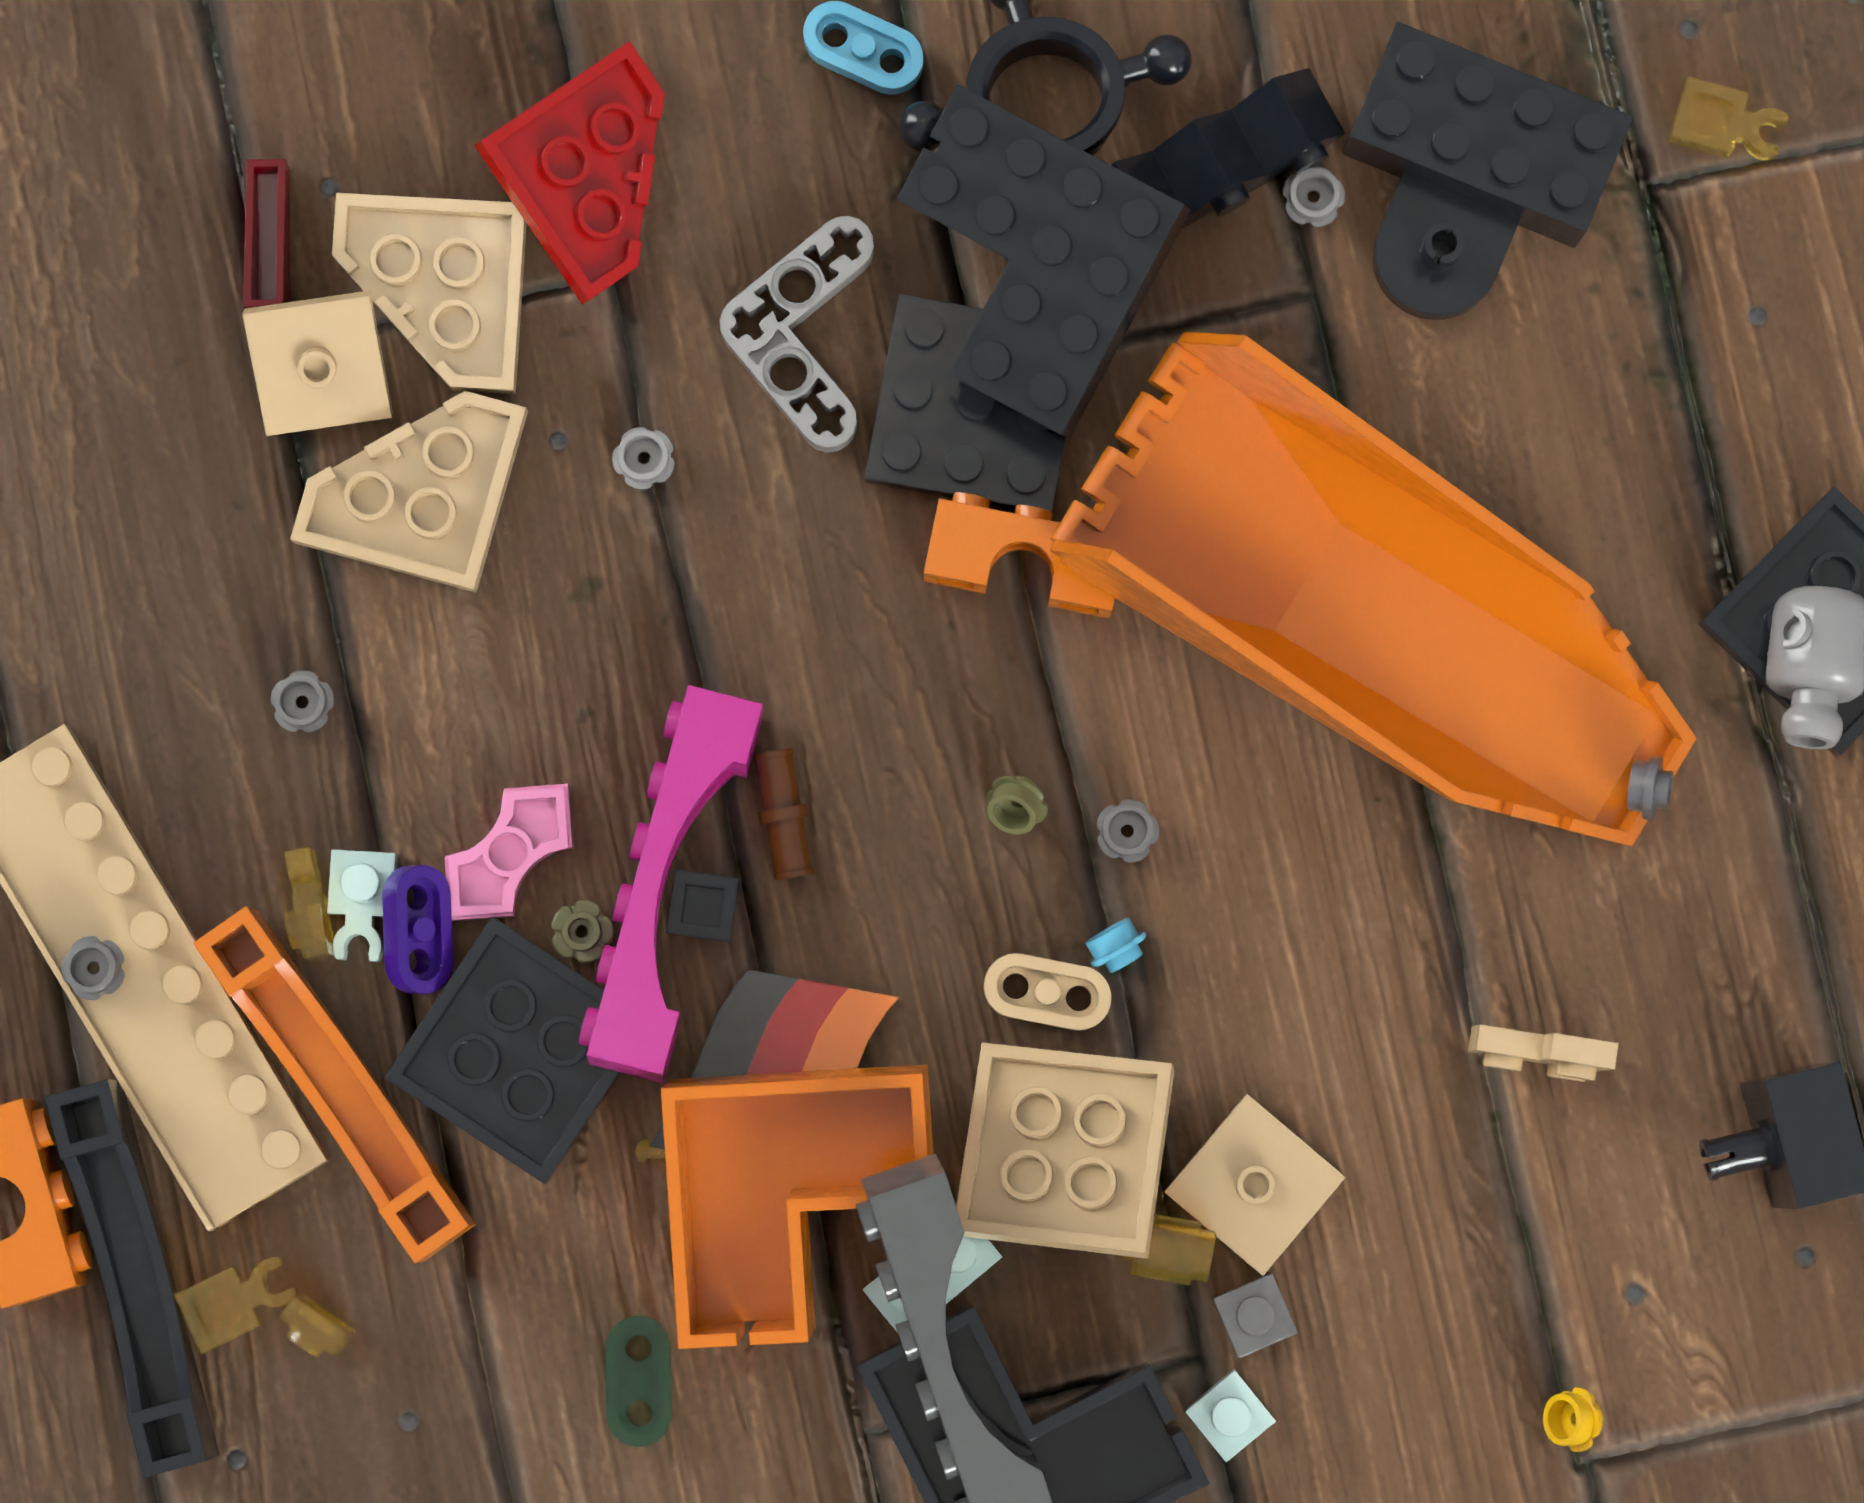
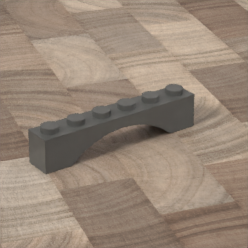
M936 1153L862 1178L861 1182L867 1200L855 1205L868 1242L879 1238L881 1240L887 1260L875 1265L887 1301L890 1302L900 1298L907 1318L906 1321L897 1323L895 1326L907 1361L910 1362L920 1358L926 1380L915 1383L927 1421L940 1418L946 1439L934 1443L946 1479L950 1480L959 1476L965 1494L964 1498L955 1500L954 1503H1052L1043 1472L1033 1450L1006 1434L981 1412L960 1384L953 1370L946 1338V1294L952 1264L965 1232L945 1171Z

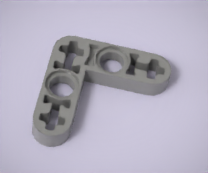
M851 216L836 217L825 223L733 298L723 309L719 320L721 335L729 350L805 441L816 450L826 453L837 452L847 447L854 439L857 430L856 411L850 400L794 335L792 330L862 274L871 264L874 255L873 235L865 223ZM840 233L844 238L849 239L856 234L860 238L857 243L859 257L851 261L846 255L839 256L828 265L829 272L836 277L832 281L826 282L819 265L807 256L816 251L822 262L835 250L833 241L835 235ZM793 270L807 272L812 276L816 285L813 295L801 303L787 301L779 291L780 280L786 273ZM764 291H768L775 307L787 315V317L781 322H777L776 316L772 311L759 323L762 334L760 338L753 340L748 334L741 336L739 339L733 335L738 329L735 317L742 312L749 318L755 317L766 308L765 301L758 296ZM792 357L804 364L807 369V376L801 387L785 391L773 384L770 378L771 369L782 358ZM819 383L826 389V391L816 394L819 404L830 414L838 409L844 413L840 419L842 433L834 436L828 430L820 435L813 431L818 425L816 414L807 403H805L799 413L791 407V405L798 404L807 399Z

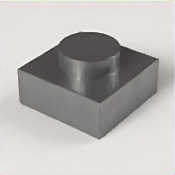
M1272 1273L1265 1274L1212 1297V1301L1237 1358L1244 1357L1298 1333Z

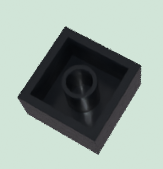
M1841 1062L1813 1064L1740 1083L1752 1129L1710 1140L1703 1139L1699 1142L1701 1158L1729 1153L1728 1158L1703 1164L1710 1181L1762 1167L1772 1208L1802 1209L1864 1193V1147Z

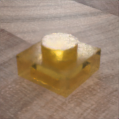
M304 1294L294 1296L279 1317L291 1326V1329L286 1334L287 1337L316 1357H319L323 1349L331 1355L340 1353L355 1333L354 1329Z

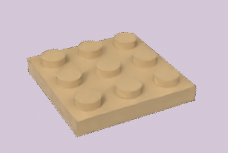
M982 1042L956 1205L965 1232L963 1237L1148 1259L1175 1071L1173 1064Z

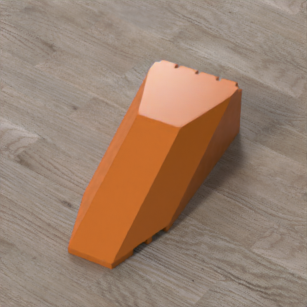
M1183 332L1177 342L1178 344L1171 342L1148 379V382L1162 392L1163 396L1158 400L1144 391L1140 392L1114 434L1118 440L1130 447L1129 451L1125 455L1118 449L1108 445L1081 488L1084 494L1097 502L1094 508L1091 509L1085 504L1074 500L1050 538L1054 542L1050 551L1062 559L1060 562L1091 584L1449 801L1633 846L1648 821L1642 818V812L1627 810L1628 786L1634 760L1649 762L1651 756L1662 757L1663 770L1673 771L1675 776L1697 738L1660 684L1648 680L1627 650L1631 643L1623 631L1613 629L1590 596L1595 592L1592 586L1248 336Z

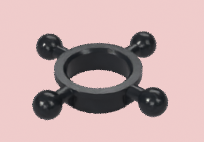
M989 0L997 8L1005 10L1009 25L993 34L978 50L968 72L966 89L990 101L992 88L1004 70L1015 62L1030 56L1057 55L1079 63L1095 79L1100 89L1102 100L1092 121L1078 133L1062 140L1093 156L1104 145L1120 119L1125 99V87L1130 83L1147 78L1160 85L1176 84L1189 73L1192 55L1188 45L1182 39L1166 34L1157 36L1149 41L1142 54L1119 60L1110 45L1099 34L1083 24L1058 17H1033L1029 5L1030 0ZM919 101L908 106L902 113L899 121V132L905 144L919 152L923 148L929 151L937 149L940 143L930 137V134L944 108L930 101Z

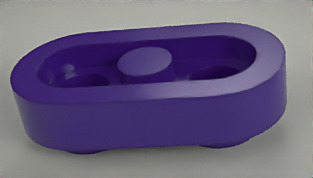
M427 865L402 866L392 872L387 878L382 893L385 969L391 983L400 991L429 994L438 991L446 984L453 968L450 888L443 874L434 867ZM409 887L414 894V901L411 907L407 905ZM412 951L416 956V966L413 971H411L409 965V955Z

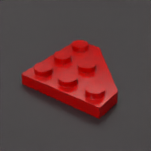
M630 41L474 145L581 304L600 294L636 269L639 264L642 245L639 237L644 207L648 205L655 162L653 147L657 121L662 117L665 93Z

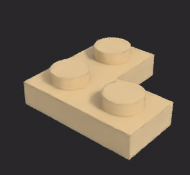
M1476 1025L1471 1028L1468 1052L1484 1054L1483 1066L1521 1072L1523 1061L1548 1064L1546 1075L1548 1077L1585 1082V1080L1595 1081L1597 1071L1615 1069L1619 1043L1558 1033L1543 1035L1493 1026Z

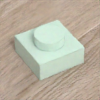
M1234 1369L1184 1409L1185 1413L1225 1462H1228L1276 1422Z

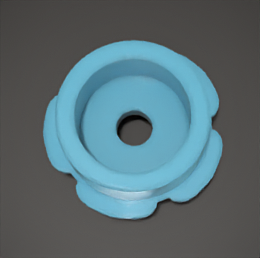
M1128 917L1096 934L1085 943L1094 958L1090 962L1091 966L1099 967L1105 964L1109 972L1113 973L1143 955L1138 943L1146 938L1145 931L1139 933Z

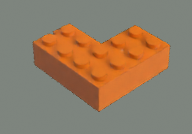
M928 1064L670 1079L661 1088L678 1349L737 1346L745 1334V1321H756L749 1331L750 1345L809 1342L816 1329L808 1211L857 1209L855 1204L867 1200L861 1182L862 1178L934 1154Z

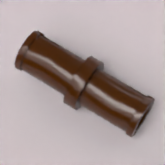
M793 748L753 755L764 811L758 812L760 825L766 824L775 872L773 874L774 881L815 874L814 868L811 865L803 817L809 816L808 805L801 804L792 756L794 754Z

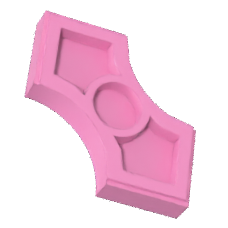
M568 784L504 788L501 812L489 834L469 850L444 857L446 880L451 893L452 922L490 919L492 916L494 918L515 917L517 893L530 870L541 860L556 852L574 849L570 786Z

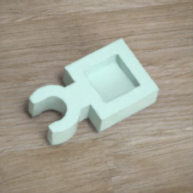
M331 850L327 914L345 916V926L339 929L333 940V953L336 959L347 960V947L350 940L356 936H364L370 945L368 952L369 961H381L384 954V941L379 931L375 929L376 917L383 918V888L387 878L398 867V854Z

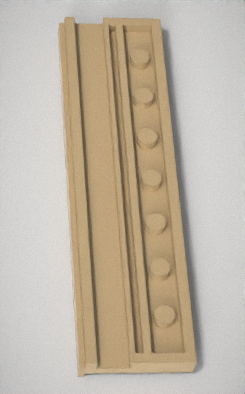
M66 724L61 725L0 762V884L208 1231H213L225 1225L237 1215L260 1201L269 1198L329 1161L330 1159L235 1001L227 994L193 945L197 940L196 936L70 726ZM88 936H95L101 942L106 940L114 942L124 955V962L121 964V969L125 972L123 983L114 993L101 994V997L97 1000L83 999L74 994L73 987L64 981L61 971L63 958L69 953L72 945L77 940ZM97 962L90 963L88 967L89 972L97 974L100 970L99 964Z

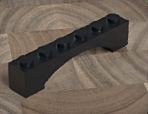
M106 1079L45 1096L60 1160H63L77 1195L103 1281L124 1376L129 1409L127 1418L143 1478L219 1456V1449L126 1094L118 1080Z

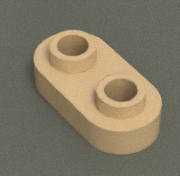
M1013 953L997 959L989 967L984 979V994L991 1008L998 1014L1012 1019L1082 1031L1099 1024L1107 1015L1111 1005V990L1106 979L1098 971L1082 965ZM1013 974L1021 975L1028 984L1027 993L1019 999L1008 997L1003 989L1004 980ZM1073 987H1083L1089 992L1091 1001L1087 1009L1075 1011L1068 1006L1066 995Z

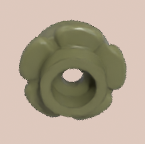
M1008 775L1002 776L993 782V789L987 794V814L990 821L997 828L1009 834L1020 835L1028 833L1036 823H1040L1045 819L1048 805L1043 801L1044 792L1034 781L1024 776Z
M579 900L575 903V906H563L557 911L551 924L552 929L555 931L552 943L557 953L563 958H576L580 963H591L601 958L605 945L611 944L614 938V925L610 917L603 915V909L599 904L589 900ZM582 925L586 926L588 929L587 936L579 938L576 935V929Z

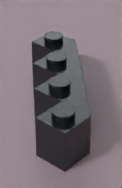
M1307 68L1274 77L1232 109L1194 119L1153 151L1115 161L1111 166L1185 204L1191 212L1182 227L1184 228L1214 211L1218 217L1234 211L1250 200V192L1291 170H1294L1297 175L1309 168L1318 166L1329 157L1325 148L1346 133L1311 70Z

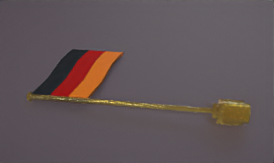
M748 970L736 983L718 1011L691 1078L856 1069L860 1064L870 1038L899 997ZM663 1126L652 1143L651 1139H645L637 1145L636 1156L641 1163L647 1164L648 1158L666 1161ZM1154 1214L1148 1259L1120 1255L1119 1260L1131 1262L1129 1275L1190 1286L1192 1280L1207 1283L1216 1232L1201 1229V1222Z

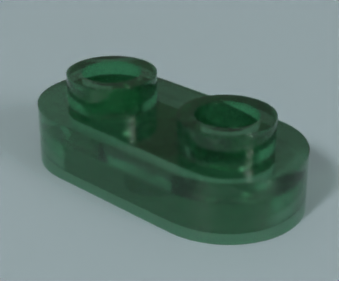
M644 1315L630 1316L617 1323L610 1331L606 1340V1418L610 1431L619 1441L633 1447H644L658 1441L667 1432L672 1421V1345L666 1328L659 1321ZM642 1335L650 1341L651 1353L646 1359L637 1360L629 1354L627 1346L633 1336ZM634 1401H645L651 1406L652 1418L649 1423L638 1425L630 1419L628 1410Z

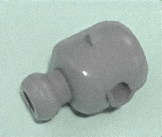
M1803 586L1794 588L1780 596L1775 603L1769 650L1767 652L1766 684L1776 694L1791 700V706L1784 712L1781 722L1782 735L1787 743L1806 749H1829L1834 747L1839 742L1843 731V721L1837 712L1838 704L1850 702L1864 692V598L1857 593L1836 587Z

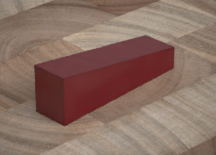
M246 159L244 309L290 302L289 166L286 159Z

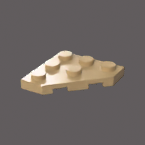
M336 193L332 256L363 291L371 290L373 303L452 391L516 394L527 223L513 202Z
M468 391L461 392L442 403L444 406L411 424L409 422L365 446V450L333 468L329 466L308 478L290 540L295 544L477 593L527 418V408Z

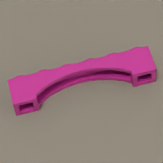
M688 685L683 703L672 701L663 738L673 740L667 763L656 761L654 764L646 796L648 799L656 800L650 824L638 823L630 852V859L640 862L633 885L622 883L615 904L613 921L622 923L616 947L605 945L597 970L596 982L605 984L599 1009L587 1008L580 1032L579 1044L588 1046L586 1056L590 1065L665 1083L681 1019L680 1012L666 1008L658 979L656 958L657 926L664 887L680 844L705 804L734 775L747 778L763 720V704Z

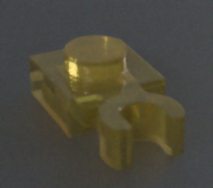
M1688 76L1682 87L1668 142L1725 158L1731 156L1737 142L1743 144L1747 152L1757 159L1774 160L1779 154L1780 146L1763 141L1759 135V127L1770 125L1774 128L1782 129L1786 125L1789 116L1776 108H1764L1756 113L1745 111L1749 93Z
M306 847L286 851L284 853L293 889L291 898L294 911L285 912V925L292 950L301 949L303 959L312 962L335 957L333 953L334 936L330 915L327 914L326 894L322 891L316 850Z
M272 1257L263 1260L254 1268L251 1279L245 1282L237 1266H234L174 1295L201 1354L264 1325L256 1307L262 1304L270 1307L283 1306L291 1303L299 1296L300 1293L297 1287L285 1290L281 1294H276L267 1286L268 1274L272 1270L286 1264L283 1257Z

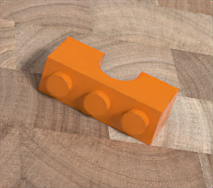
M955 492L952 501L939 498L924 569V582L986 594L990 571L995 562L1006 553L1023 550L1039 556L1050 570L1052 586L1048 607L1110 619L1115 598L1060 562L1062 559L1050 551L1054 543L1050 538L1060 522L1052 521L1053 512L1028 505H1016L1015 513L990 509V499L962 492Z
M21 1098L0 1105V1177L14 1183L21 1191L25 1201V1216L21 1226L13 1235L0 1241L1 1309L15 1307L89 1284L85 1270L93 1267L91 1251L86 1237L82 1231L74 1233L67 1208L75 1205L74 1193L69 1177L64 1169L56 1171L49 1146L55 1145L56 1140L46 1107L38 1109L36 1099Z

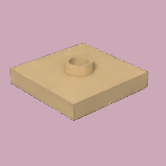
M371 290L244 309L242 315L266 436L392 418L393 410Z
M1245 1094L1163 1192L1261 1276H1264L1346 1177L1251 1096Z

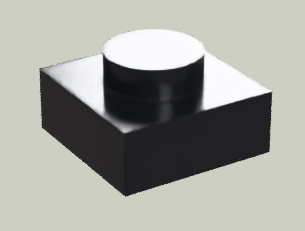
M675 870L666 933L669 935L731 943L740 879Z

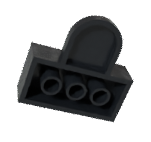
M1397 21L1343 151L1345 156L1400 177L1373 247L1374 273L1386 297L1404 312L1418 318L1428 320L1453 318L1468 312L1486 296L1498 275L1517 226L1575 248L1588 230L1633 116Z

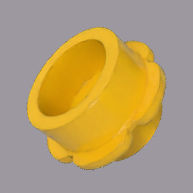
M1575 1387L1572 1392L1563 1391L1552 1396L1546 1403L1543 1412V1426L1548 1438L1556 1445L1569 1446L1573 1452H1584L1592 1447L1593 1438L1600 1434L1603 1425L1602 1411L1598 1404L1595 1403L1593 1394L1584 1388Z

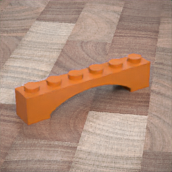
M245 906L196 940L193 945L227 994L233 998L309 1100L377 1205L379 1213L413 1262L416 1264L426 1261L477 1225L260 912Z

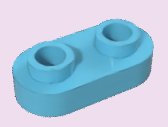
M828 1L818 5L809 13L805 20L803 28L805 48L809 56L819 65L888 95L904 93L911 89L920 79L923 71V51L919 41L909 31L841 1ZM833 29L843 31L847 36L846 42L839 47L827 45L823 38L828 31ZM889 55H896L902 59L904 66L896 73H888L880 66L882 59Z

